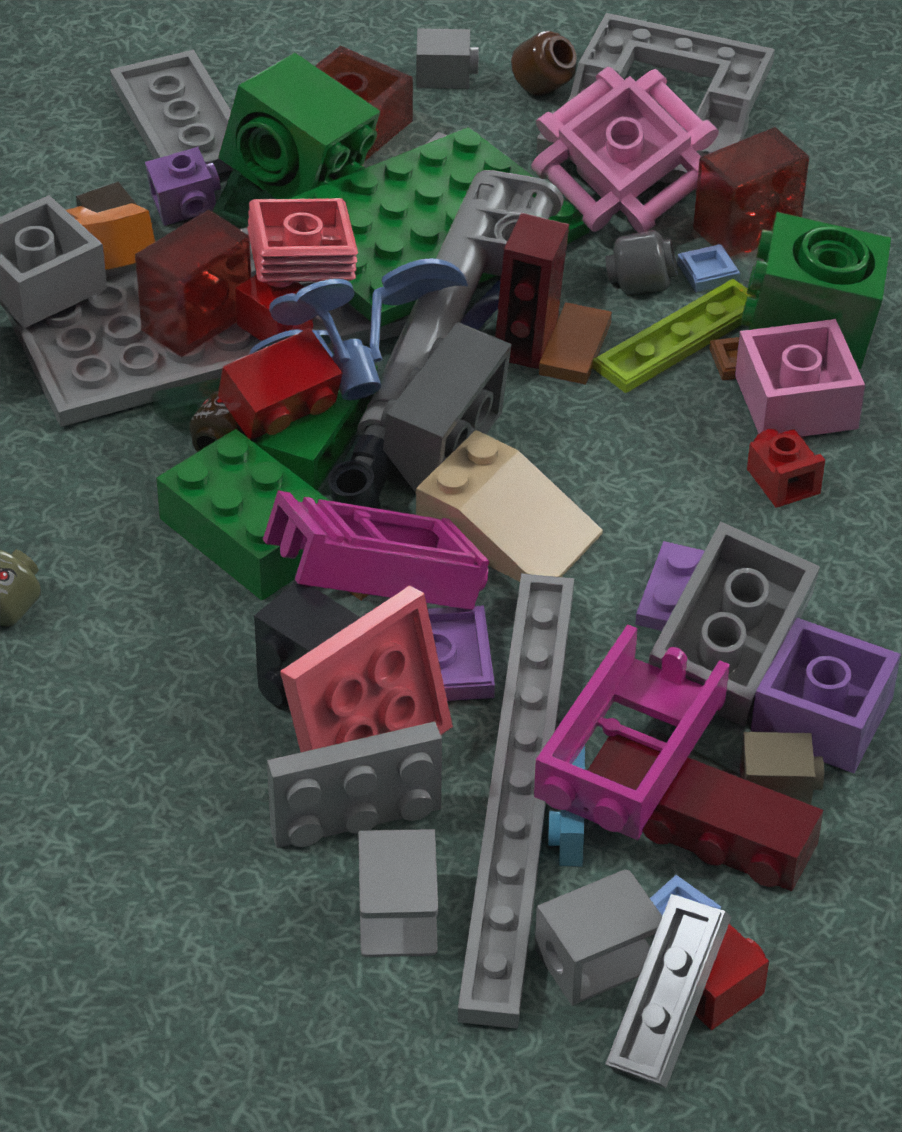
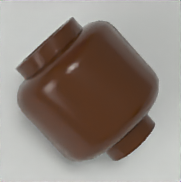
M549 30L539 32L522 42L513 51L511 66L514 78L522 89L532 95L543 96L567 84L575 75L577 67L576 51L571 42L557 32Z

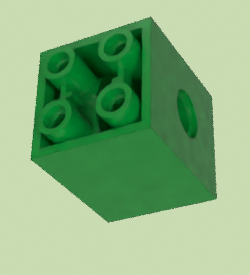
M293 53L238 85L218 158L274 198L289 199L364 169L363 164L367 152L377 138L375 127L381 111L297 53Z
M777 212L772 231L763 229L756 258L764 259V261L757 260L755 266L752 267L746 294L753 295L755 298H746L740 325L747 326L749 330L836 319L857 368L861 369L883 301L891 237Z

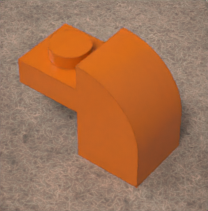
M133 203L98 213L82 206L66 210L103 244L105 270L158 257L149 210Z

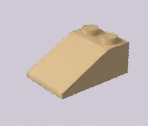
M477 430L416 488V515L440 520L442 518L450 519L490 561L489 567L519 582L521 573L562 577L603 534V530L520 451Z

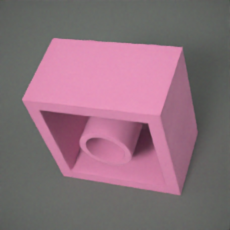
M836 319L740 331L735 377L758 434L767 429H776L779 433L795 429L803 437L859 428L865 383Z

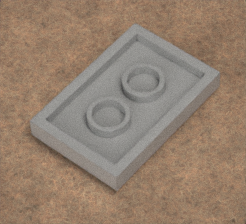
M430 722L267 760L270 828L276 848L289 845L306 847L318 842L322 837L347 831L359 834V831H369L377 824L402 818L409 821L419 820L426 817L431 811L440 810L442 737L436 723Z

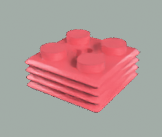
M256 199L249 202V226L247 229L257 279L260 282L267 283L273 287L283 288L290 286L293 282H320L328 279L352 281L356 278L355 271L357 268L355 263H357L356 255L358 250L346 202L343 199Z

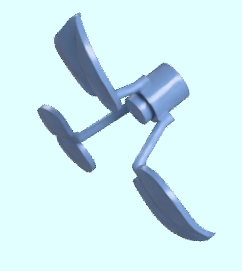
M430 258L407 263L382 277L384 287H380L373 292L370 348L364 346L360 339L342 341L329 313L330 310L345 305L353 298L355 294L354 289L347 280L328 279L310 284L300 289L297 294L290 293L274 299L270 303L269 309L272 318L284 325H299L316 316L323 320L327 330L312 331L343 373L339 387L342 398L345 400H357L370 396L381 388L374 363L382 360L379 350L382 304L401 305L417 300L428 292L440 291L452 286L468 287L466 278L458 267L445 260ZM289 330L269 337L256 344L251 349L250 354L303 330ZM331 341L334 345L333 353L327 346Z

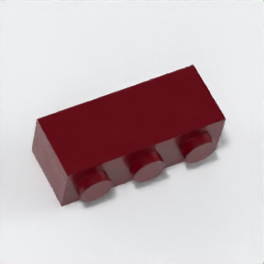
M522 212L504 248L495 337L511 344L509 363L539 369L540 360L558 322L569 224Z

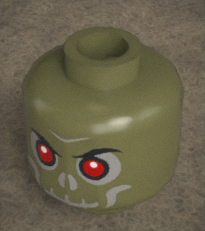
M17 549L11 554L0 550V626L4 627L16 624L41 596V586L35 576L39 571L37 565L30 557Z

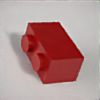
M309 328L223 366L218 396L245 435L250 440H253L266 433L269 435L277 434L287 428L291 422L310 413L318 415L328 410L337 400L343 373Z

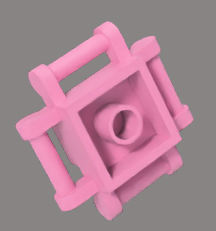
M606 67L596 75L594 83L553 114L546 112L536 120L540 133L549 142L554 143L534 159L531 169L541 179L547 178L583 215L582 221L593 232L602 229L619 210L627 216L628 221L638 233L649 231L655 226V219L698 186L705 188L716 178L711 166L696 151L709 147L717 138L719 130L709 120L702 121L666 85L667 79L657 69L647 72L635 81L631 76L624 80L611 67ZM569 158L576 165L578 174L595 190L601 199L596 202L560 164ZM679 164L687 170L685 174L644 205L636 198Z

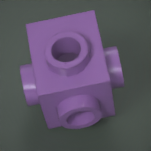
M199 147L145 162L150 193L164 226L217 210L214 191L221 189L219 176L213 162L205 163Z

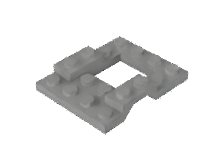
M606 13L578 63L568 101L594 83L596 75L606 67H611L624 79L633 61L648 63L658 68H671L689 72L699 77H712L713 80L696 115L702 121L709 120L719 130V134L709 147L696 152L711 166L716 178L705 188L698 186L694 189L712 193L718 179L724 180L748 129L749 114L773 65L775 49ZM539 133L536 153L543 152L554 142H549ZM679 164L658 181L673 183L685 174L687 170Z

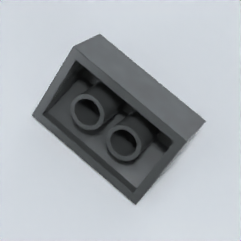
M457 322L444 339L441 337L436 339L430 350L428 360L421 369L418 367L413 369L406 382L405 390L398 399L392 398L387 403L380 422L381 426L385 428L383 451L415 493L416 488L475 430L487 434L502 414L511 351L510 343Z

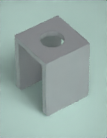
M435 829L359 831L361 955L364 957L435 955L438 952Z
M622 870L537 905L535 951L573 1006L640 976L650 950V945L645 938L656 934L662 915L631 871Z

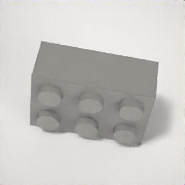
M720 521L650 653L648 664L661 669L662 658L670 647L679 648L687 656L686 679L701 685L705 684L719 660L730 664L726 700L721 710H717L715 714L745 727L753 713L758 686L796 618L801 619L813 595L820 566Z

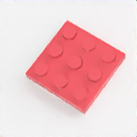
M411 586L397 593L280 671L300 752L430 722L436 723L440 735L453 727L425 594Z

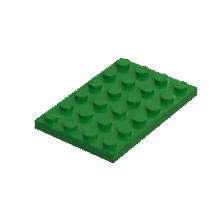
M467 127L289 199L341 198L346 202L358 250L356 255L357 263H355L357 268L355 271L356 278L349 281L353 286L355 294L348 303L371 321L373 292L380 287H384L382 277L407 263L421 259H436L469 186L478 172L495 170L530 177L534 176L491 145L478 133ZM564 199L561 210L556 215L549 217L550 220L569 224L567 245L590 231L582 221L583 215ZM483 273L478 284L497 275ZM416 300L393 306L382 304L380 327L410 315Z

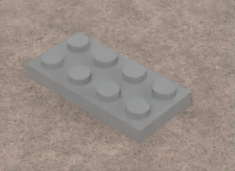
M194 50L110 69L111 85L154 159L199 147L205 163L213 162L218 174L235 170L218 158L231 110Z

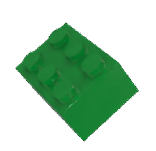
M234 429L156 477L160 520L261 601L295 579L304 551L299 549L295 559L284 558L280 554V546L266 544L263 541L277 492H290L298 502H303L304 497L312 498L316 504L319 499L328 500L237 429Z

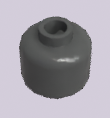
M656 230L619 237L614 243V255H609L605 258L610 283H619L622 291L631 296L664 291L669 287L671 277L678 275L672 240H664L660 232Z

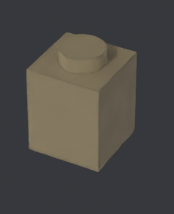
M743 733L739 764L740 778L811 805L813 790H822L824 783V761L822 756H813L812 733Z

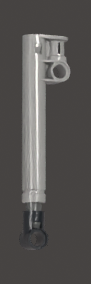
M484 170L474 176L436 259L445 260L458 267L464 274L468 287L452 286L440 291L428 292L416 300L379 379L381 388L372 394L367 409L364 411L358 424L357 432L359 436L354 439L344 462L336 465L329 473L328 484L332 501L381 509L379 495L393 467V462L383 451L385 428L380 424L382 413L387 403L392 398L398 399L405 390L406 382L413 369L416 367L421 369L427 362L430 350L436 339L439 337L444 339L457 322L461 323L482 274L501 276L504 248L521 212L549 219V217L556 215L561 210L563 196L554 184L536 177L495 170Z

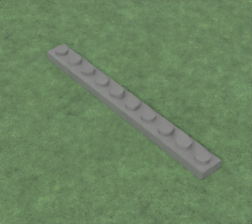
M521 573L458 1004V1022L518 1029L547 805L545 801L534 797L536 758L555 732L557 726L574 593V578Z

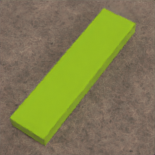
M731 279L594 358L593 369L624 393H627L707 346L711 340H717L741 326L746 298H755V296L746 294L747 288L735 279Z

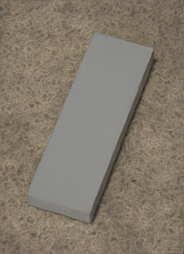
M671 894L607 1058V1066L667 1088L731 920V916L726 911Z

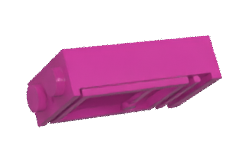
M278 491L263 537V541L266 544L280 546V554L284 558L295 559L299 549L304 550L295 576L296 582L302 585L389 598L411 586L425 594L426 603L473 610L478 594L484 589L488 579V565L490 561L448 518L440 520L319 499L316 504L310 497H304L303 502H298L290 492Z
M627 624L536 758L534 797L545 801L553 808L566 810L593 821L608 831L619 832L639 840L644 825L716 711H720L724 705L730 664L719 660L705 684H698L686 679L687 656L679 648L670 647L662 658L661 669L635 659L638 628ZM613 702L674 725L676 729L667 743L623 726L615 718L606 719L603 717ZM597 726L603 728V732L607 736L618 734L660 751V754L637 790L572 765Z

